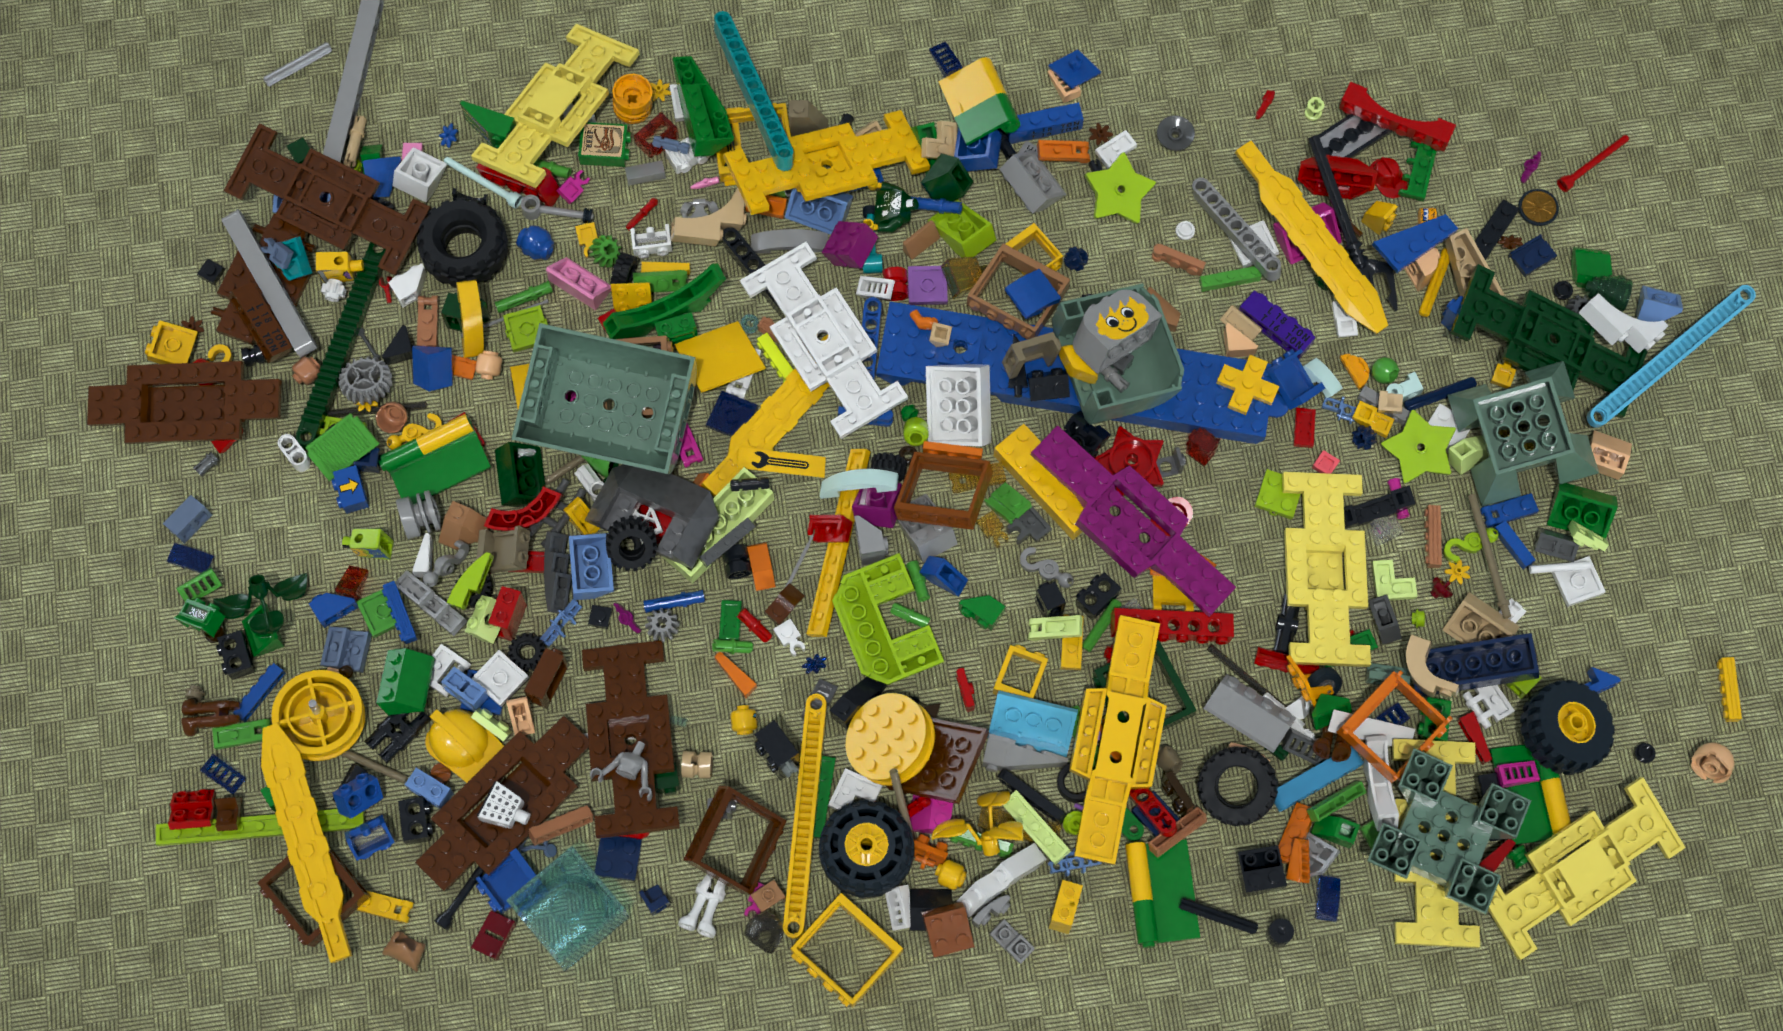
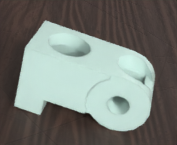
M1416 372L1408 374L1405 382L1390 384L1386 391L1392 394H1402L1403 401L1421 395L1423 387Z

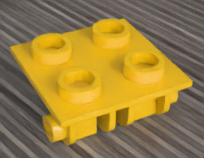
M650 282L611 284L613 308L616 312L637 308L653 302Z

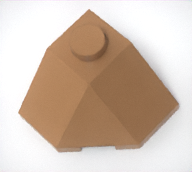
M452 501L444 517L438 542L455 550H459L454 545L457 540H462L468 545L474 542L478 543L479 530H489V528L484 527L487 518L467 506Z

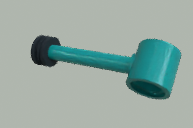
M864 206L862 208L863 217L871 219L874 223L875 206ZM874 244L863 265V274L882 273L883 271L882 254L876 253V244Z

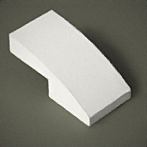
M1333 301L1331 304L1338 337L1358 336L1356 320L1347 315L1337 301Z

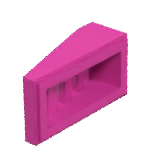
M1535 761L1498 765L1494 769L1502 788L1540 781ZM1527 767L1531 768L1533 777H1529ZM1520 769H1523L1525 778H1522ZM1512 770L1516 771L1518 779H1515ZM1506 771H1508V773H1509V776H1510V779H1509V780L1507 779Z

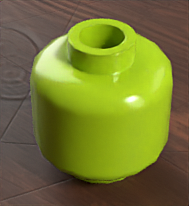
M912 417L905 422L903 436L906 443L911 446H921L924 444V441L928 440L929 428L924 419Z

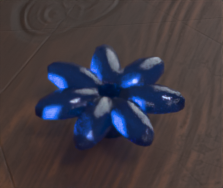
M816 654L813 659L807 657L808 663L803 664L802 668H807L806 674H809L812 670L818 674L820 668L826 667V664L823 662L827 658H820L819 654Z

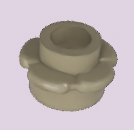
M191 685L190 688L185 689L186 699H194L196 702H201L202 697L205 696V693L199 686Z

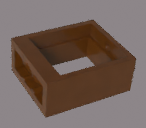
M545 648L524 689L529 702L545 709L548 708L569 667L566 658L563 656L564 653L560 650Z

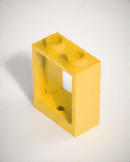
M1035 223L1006 243L1007 246L1018 251L1035 239L1053 260L1046 266L1054 271L1059 270L1062 266L1063 255Z
M1010 645L993 688V694L997 695L999 690L1034 699L1046 669L1048 658H1045V655L1039 652L1031 653L1026 651V648L1021 645ZM1012 655L1040 664L1030 694L1002 684Z
M1062 880L1048 929L1069 934L1083 885Z

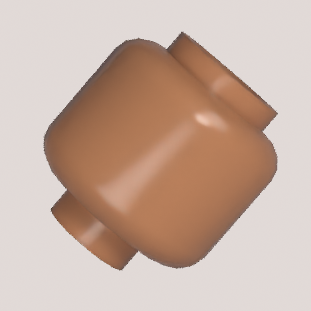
M304 356L292 366V371L294 372L292 377L299 385L302 382L305 385H310L317 379V374L320 373V365L312 356L310 358Z

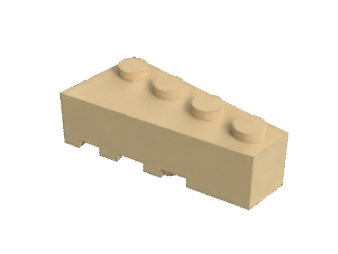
M1467 228L1451 235L1445 241L1459 295L1463 297L1475 266L1480 264L1490 269ZM1494 277L1489 289L1504 296L1505 294Z

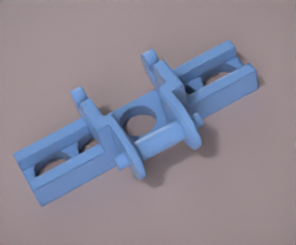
M1343 396L1341 401L1325 397L1322 408L1336 412L1338 421L1340 418L1350 421L1349 424L1355 421L1352 417L1357 406L1344 404L1345 397ZM1327 401H1330L1332 403V406L1326 405L1325 403ZM1349 407L1351 413H1345L1344 408Z
M572 599L563 611L558 610V616L554 620L550 619L552 624L541 636L540 640L549 647L558 635L565 638L561 629L568 621L573 625L576 624L573 617L582 606ZM562 619V624L558 625V621Z
M1074 848L1073 851L1057 863L1060 869L1055 870L1052 861L1048 863V866L1051 869L1050 874L1066 871L1065 876H1069L1070 870L1082 868L1080 870L1081 873H1085L1087 867L1102 864V862L1097 861L1093 863L1091 860H1088V864H1085L1084 858H1068V856L1074 855ZM1073 859L1078 862L1077 867L1072 864Z

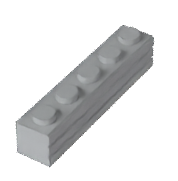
M1365 385L1357 399L1378 408L1379 393ZM1403 408L1402 414H1382L1394 418V422H1398L1404 428L1411 412Z

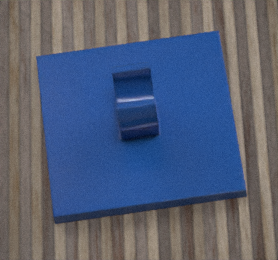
M1079 50L1048 65L1071 89L1101 74V71Z

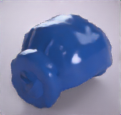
M539 226L523 228L518 234L516 241L522 253L534 260L549 259L554 248L551 234Z

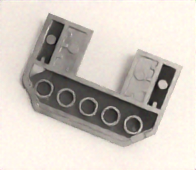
M628 465L612 468L585 521L608 531L610 526L613 527V522L616 520L621 522L620 518L625 517V520L629 519V516L633 515L639 503L673 518L657 547L656 553L693 569L719 519L711 492L673 474L668 475Z

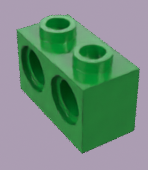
M1426 698V701L1438 709L1439 713L1446 719L1450 716L1452 701ZM1419 710L1422 720L1418 723L1417 734L1420 735L1419 740H1426L1431 735L1428 727L1436 729L1438 726ZM1449 723L1445 726L1447 731L1440 738L1436 736L1432 741L1448 740Z

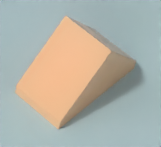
M1227 323L1223 332L1226 357L1254 356L1259 346L1230 323Z
M527 696L507 700L506 703L514 735L519 731L524 735L535 733L531 706Z

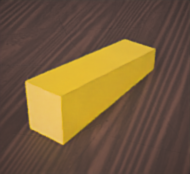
M641 263V272L685 270L687 275H690V263Z

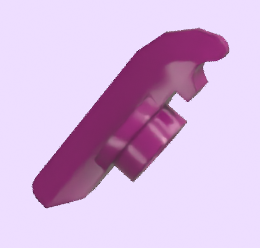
M1538 151L1537 155L1533 156L1534 159L1525 161V171L1521 177L1522 183H1526L1534 170L1537 169L1541 161V151Z
M615 602L613 605L616 607V612L620 613V623L629 625L633 631L640 633L642 630L633 620L632 613Z

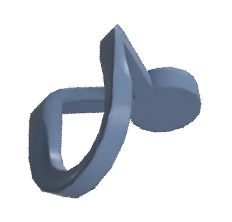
M525 840L518 847L521 851L531 849L544 850V854L548 858L554 857L557 853L555 845L548 844L547 841L543 842L544 846L530 845L524 847Z

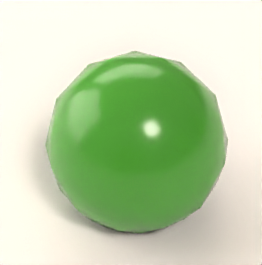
M1383 357L1374 362L1371 372L1373 378L1378 383L1389 384L1398 377L1399 368L1392 358Z

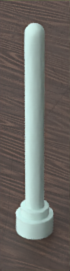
M450 157L444 158V162L448 166L505 198L509 206L514 209L520 206L523 198L521 194L508 192Z

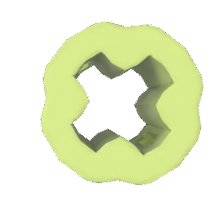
M1312 97L1308 101L1307 108L1305 109L1307 119L1315 121L1321 117L1324 101L1319 97Z

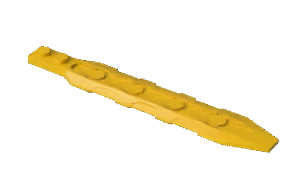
M1252 140L1237 149L1235 154L1258 183L1260 201L1288 233V238L1311 264L1310 267L1334 294V298L1345 313L1375 334L1388 327L1378 292L1366 276L1360 273L1349 258V254L1344 247L1338 244L1328 231L1321 217L1312 210L1292 179L1275 171Z
M828 335L824 336L820 341L826 340ZM794 369L775 393L760 405V409L750 420L730 438L727 457L701 485L715 497L742 470L737 468L739 447L773 451V447L787 432H790L801 416L823 396L824 391L830 386L828 382L810 392L797 370Z
M275 723L263 728L261 768L266 785L270 788L274 801L276 818L279 826L282 828L287 844V854L290 864L293 865L300 887L299 894L304 910L318 922L330 963H335L353 956L341 920L344 893L339 877L335 874L329 854L330 848L327 838L323 835L319 822L318 809L308 786L301 753L281 726Z

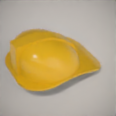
M436 709L429 716L433 724L425 738L427 751L434 759L449 768L467 783L504 746L493 733L471 718L472 712L453 709L442 714Z

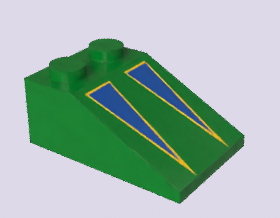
M463 100L460 102L466 121L496 149L500 147L516 126L513 117Z

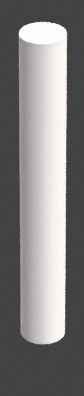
M1590 561L1529 566L1530 574L1591 569Z

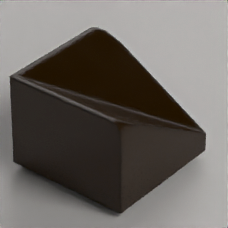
M920 703L931 718L937 719L940 704L927 705Z

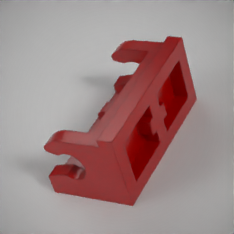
M809 516L810 522L807 532L808 535H812L813 529L815 530L813 535L814 542L848 543L853 522L845 516Z

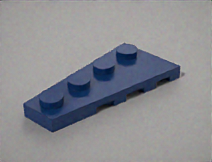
M1445 214L1374 241L1372 245L1392 269L1399 273L1457 232L1458 227Z

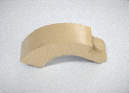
M1411 635L1406 649V663L1413 683L1423 693L1433 698L1436 691H1439L1440 695L1451 698V696L1457 697L1459 685L1434 676L1426 666V660L1431 649V641Z

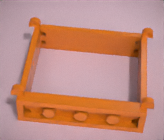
M1401 670L1398 673L1393 671L1337 731L1349 745L1390 783L1395 782L1397 779L1401 780L1409 759L1395 772L1353 732L1392 690L1397 688L1438 726L1417 750L1427 752L1434 745L1432 740L1436 736L1440 738L1447 731L1445 726L1453 719L1451 716L1446 719L1400 677L1403 674Z

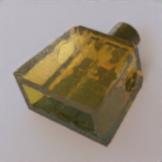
M975 257L948 258L941 265L953 299L969 293L988 265L979 266L978 260Z

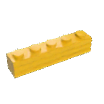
M1722 657L1717 662V668L1720 673L1718 679L1721 681L1720 693L1723 697L1721 700L1722 706H1724L1723 717L1725 722H1738L1742 719L1735 659L1734 657Z

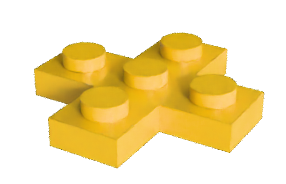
M1249 355L1243 371L1224 364L1216 384L1234 391L1228 405L1229 409L1246 415L1252 399L1272 405L1279 386L1261 379L1268 364L1267 361Z

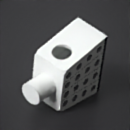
M494 781L477 817L480 821L511 829L515 821L526 825L531 814L522 810L524 801L499 782Z

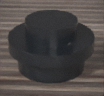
M1560 281L1554 286L1553 293L1558 299L1567 300L1572 296L1573 288L1569 282Z
M1641 743L1635 748L1634 754L1639 762L1646 764L1654 760L1656 752L1652 745Z

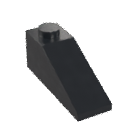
M866 677L843 694L829 710L833 719L848 730L849 724L856 712L866 702L879 696L888 685Z

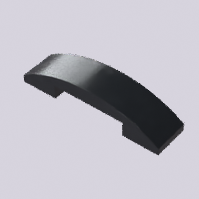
M1410 485L1391 491V494L1355 506L1349 505L1344 507L1345 529L1392 516L1416 505Z

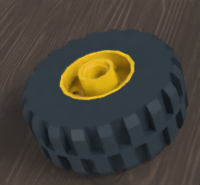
M1558 680L1533 693L1528 701L1525 702L1522 710L1524 713L1521 714L1520 723H1522L1521 735L1524 737V744L1526 748H1529L1532 757L1538 760L1543 767L1550 768L1552 772L1565 775L1579 774L1600 764L1610 753L1609 748L1613 746V734L1615 733V727L1612 724V714L1609 713L1605 701L1600 699V695L1596 691L1590 690L1587 685L1578 684V682L1573 680Z

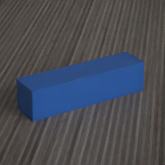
M1506 520L1495 527L1499 534L1498 538L1522 570L1535 562V558Z

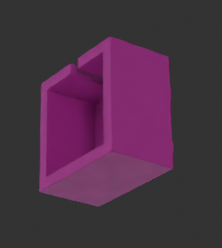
M838 221L821 253L834 266L862 269L878 236L866 223Z

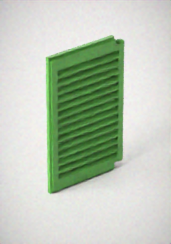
M350 413L305 448L309 451L307 453L309 458L330 481L334 478V471L348 468L354 461L359 460L380 443L359 417H354Z

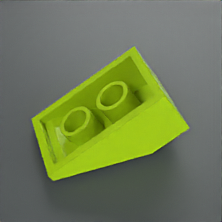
M963 203L961 214L949 212L941 214L938 212L928 219V222L933 220L939 235L952 250L967 262L997 240L992 223Z

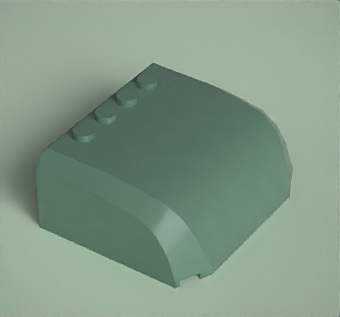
M1143 283L1060 302L1052 318L1054 334L1060 340L1061 346L1073 345V339L1086 310L1092 304H1098L1105 296H1111L1120 290H1132L1139 293L1162 314V318L1151 340L1130 353L1134 356L1132 365L1129 369L1125 370L1124 375H1121L1130 384L1122 393L1110 381L1107 382L1101 373H1098V379L1095 384H1090L1070 376L1084 418L1090 425L1154 408L1170 400L1182 390L1183 364L1159 300L1154 294L1151 295L1144 288Z

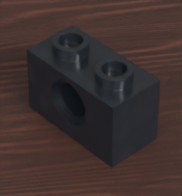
M1056 582L1041 584L1036 592L1035 603L1043 618L1062 615L1066 602Z

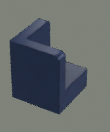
M373 448L371 452L354 461L353 466L356 465L359 472L380 473L381 466L379 460H381L380 456L382 455L380 449Z
M655 885L645 892L643 890L639 892L652 916L671 906L659 885Z

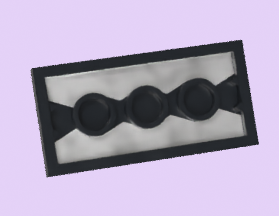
M1349 114L1320 133L1319 138L1326 155L1354 158L1392 133V130L1383 129L1373 122H1367L1356 115Z

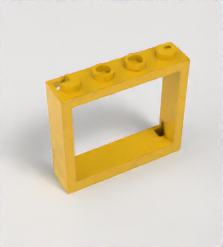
M772 103L778 118L782 117L783 129L787 137H791L786 103ZM737 107L726 111L730 124L755 121L750 108ZM722 150L716 153L720 182L733 181L734 179L728 166L723 164Z
M842 893L837 896L790 948L791 953H793L791 957L798 964L803 962L808 967L806 971L815 979L819 977L823 981L822 985L830 993L835 991L839 995L837 999L844 1006L850 1005L852 1008L903 952V948ZM840 907L892 952L853 997L801 952V949Z

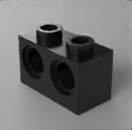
M1105 572L1101 576L1096 575L1090 582L1091 586L1088 589L1083 588L1076 595L1075 605L1092 621L1108 607L1112 599H1116L1120 595L1122 590ZM1105 585L1109 588V591L1102 592L1099 586ZM1093 599L1095 601V604L1091 606L1087 605L1085 603V600Z
M241 630L217 638L219 644L216 645L219 656H223L224 663L221 666L225 675L228 674L234 680L256 672L246 636ZM231 643H236L234 649L228 650V646ZM241 661L240 667L234 669V663Z
M423 797L398 801L403 842L406 845L431 841L430 835L434 834L432 822L428 820V815L431 814L430 803L426 802ZM419 806V813L411 815V809ZM418 826H422L423 831L419 835H414L413 830Z

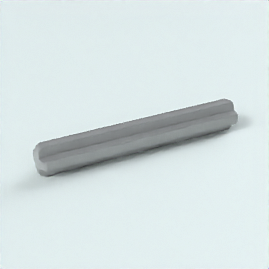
M325 42L263 77V80L267 86H271L331 53L332 49Z

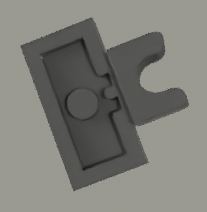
M1032 506L1018 519L1015 518L1013 523L1006 527V532L1010 534L1013 531H1018L1020 534L1017 536L1016 543L1019 545L1029 536L1037 543L1051 532L1052 528Z

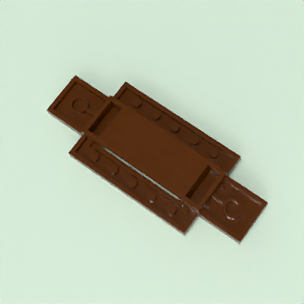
M244 362L127 365L126 385L89 386L87 425H125L124 443L242 440V422H245V420L281 419L282 380H243ZM224 383V385L150 387L152 385Z
M565 716L560 718L535 744L519 731L431 818L445 833L415 863L444 892L474 863L490 876L510 856V852L518 848L529 837V829L531 827L542 824L578 789V786L565 772L589 749L588 738ZM521 761V764L500 784L524 801L522 810L531 814L528 823L524 825L515 821L513 827L508 829L480 821L477 814L485 799L462 821L461 819L490 791L494 781L500 782Z

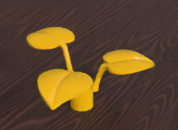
M988 792L977 799L979 806H988L990 827L989 831L981 834L982 837L980 839L970 824H965L963 819H950L940 823L934 829L931 837L932 841L936 838L955 837L964 834L968 829L977 841V845H982L984 855L994 856L1000 852L997 839L1023 841V825L1020 822L1011 821L1001 823L998 827L993 828L992 807L1006 804L1010 800V792Z

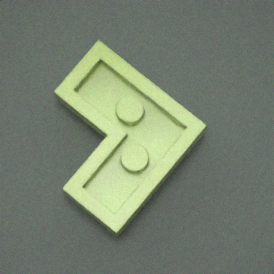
M1572 520L1568 525L1570 535L1574 538L1573 541L1582 547L1585 544L1595 550L1601 549L1603 551L1609 546L1605 538Z
M1393 560L1372 561L1376 598L1388 595L1389 601L1416 599L1418 597L1415 577L1395 579Z

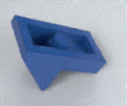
M1591 667L1587 671L1591 682L1584 685H1587L1590 690H1594L1599 694L1615 687L1621 680L1615 675Z

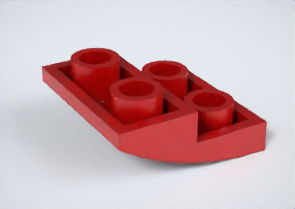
M215 789L173 793L170 803L171 814L168 821L169 830L211 827L215 806Z

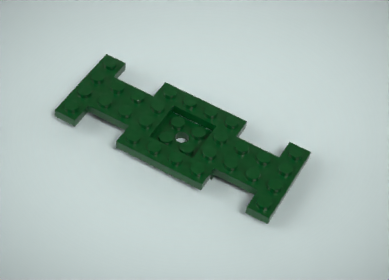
M1480 264L1475 266L1450 334L1467 342L1471 339L1475 326L1507 341L1502 359L1525 371L1564 361L1573 391L1579 377L1611 393L1642 368L1648 352L1646 349L1638 354L1627 344L1622 356L1594 342L1595 338L1593 335L1595 329L1581 315L1531 290L1526 292L1522 305L1489 289L1495 275L1494 271ZM1550 334L1556 337L1557 343L1551 342ZM1626 406L1616 416L1619 418H1623L1626 414L1628 406Z

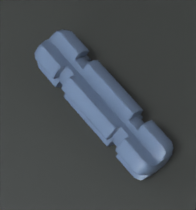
M657 135L653 138L652 143L654 147L660 148L662 146L663 149L674 152L680 151L683 154H688L690 150V144L686 142L680 143L678 140L669 138L662 139L661 136Z

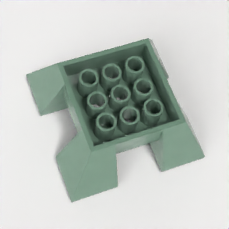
M1564 361L1525 372L1527 384L1492 394L1488 386L1483 384L1447 395L1458 432L1480 427L1489 457L1470 469L1482 507L1521 496L1517 473L1549 463H1553L1560 485L1599 474L1588 436L1569 433L1560 405L1562 402L1575 399ZM1515 405H1520L1523 408V411L1521 413H1515L1512 410V407ZM1545 418L1549 421V424L1541 426L1538 424V420ZM1520 424H1526L1528 425L1529 430L1526 432H1521L1518 429V426ZM1500 430H1507L1510 435L1502 438L1498 432ZM1532 443L1535 445V449L1527 451L1524 445Z
M1414 748L1398 785L1408 803L1399 829L1382 823L1367 862L1407 879L1411 871L1444 886L1447 898L1486 915L1501 876L1479 866L1489 839L1517 838L1531 800L1492 783L1478 806L1443 791L1453 765ZM1445 816L1452 817L1453 823H1449ZM1418 826H1424L1427 830V833H1422L1419 830ZM1438 834L1444 835L1446 842L1440 841ZM1457 843H1462L1465 846V851L1460 850ZM1431 852L1437 854L1438 861L1431 858Z

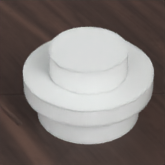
M1189 221L1180 222L1176 227V234L1180 239H1191L1195 234V227Z

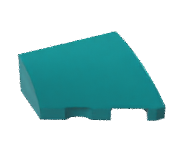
M301 237L281 242L293 251L288 268L281 269L288 281L312 274L313 272Z

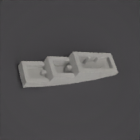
M406 570L395 582L402 594L451 635L455 636L467 623V620L451 608L447 602L436 595L432 589Z

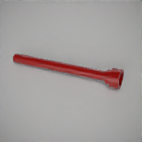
M1623 135L1573 174L1562 176L1557 180L1558 187L1563 192H1568L1573 188L1577 179L1627 143L1629 136Z

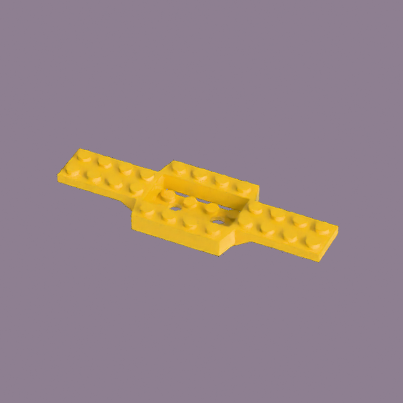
M1120 615L1106 688L1086 689L1084 691L1069 768L1070 772L1088 780L1074 857L1115 865L1130 789L1152 787L1167 707L1148 697L1150 675L1160 627L1159 623ZM1107 696L1108 704L1096 768L1092 771L1105 698ZM1124 711L1129 715V720L1126 723H1121L1118 720L1117 715L1119 712ZM1116 751L1121 754V761L1119 763H1113L1110 760L1112 752Z

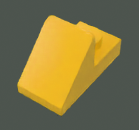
M575 498L563 509L570 518L569 522L582 535L595 534L600 529L585 521L590 509L581 498Z

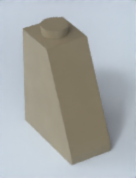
M789 100L791 137L828 128V119L809 100Z

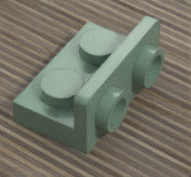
M1371 663L1370 667L1366 669L1365 683L1381 685L1393 671L1398 673L1401 670L1403 674L1400 677L1410 684V676H1407V668Z

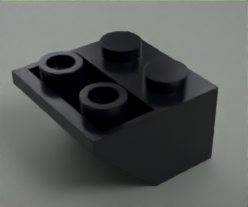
M1278 845L1237 852L1238 873L1243 897L1282 891L1286 888L1287 883Z

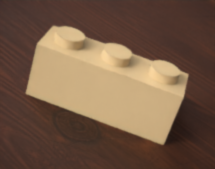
M1469 592L1447 622L1443 631L1460 643L1466 644L1514 636L1520 626L1508 618L1504 619L1501 613Z

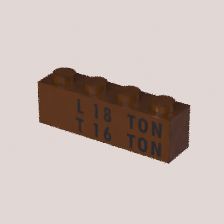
M252 281L232 290L229 300L268 364L289 355L292 345L284 334L280 323L273 316L271 306L265 303L262 298V292L259 287H256Z

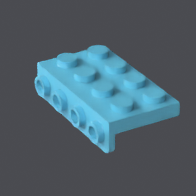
M998 690L989 733L1016 740L1015 744L1018 746H1026L1027 744L1034 746L1033 748L1039 753L1044 750L1067 757L1078 709Z

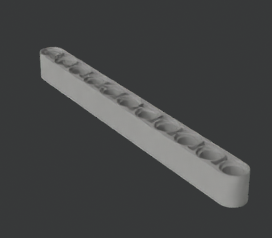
M361 0L323 151L324 155L344 164L350 140L349 132L353 128L354 119L357 116L383 11L384 0Z

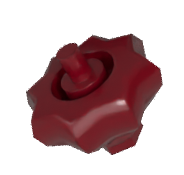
M1438 577L1434 578L1432 582L1433 589L1430 592L1435 599L1439 597L1451 598L1453 596L1449 587L1451 582L1449 580L1445 582L1442 578Z

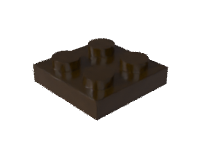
M1173 771L1165 774L1161 782V790L1166 797L1171 798L1174 811L1184 817L1192 811L1194 804Z

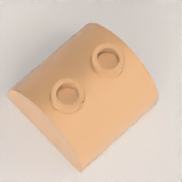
M1437 248L1431 249L1404 268L1417 291L1424 289L1434 274L1438 265V259L1440 258Z

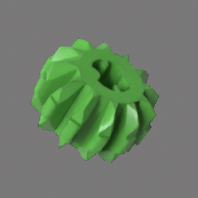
M601 235L593 239V245L589 247L593 251L589 256H594L595 258L593 263L599 262V267L606 266L608 268L616 264L615 261L620 255L618 250L622 248V246L616 245L618 240L612 241V235L606 237Z

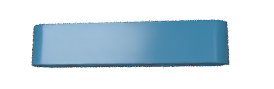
M1350 746L1352 752L1347 760L1335 762L1331 757L1278 787L1277 797L1274 802L1278 811L1281 812L1291 807L1296 802L1305 799L1359 768L1364 762L1358 752Z

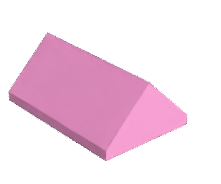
M567 257L546 268L550 282L595 311L611 292V285Z

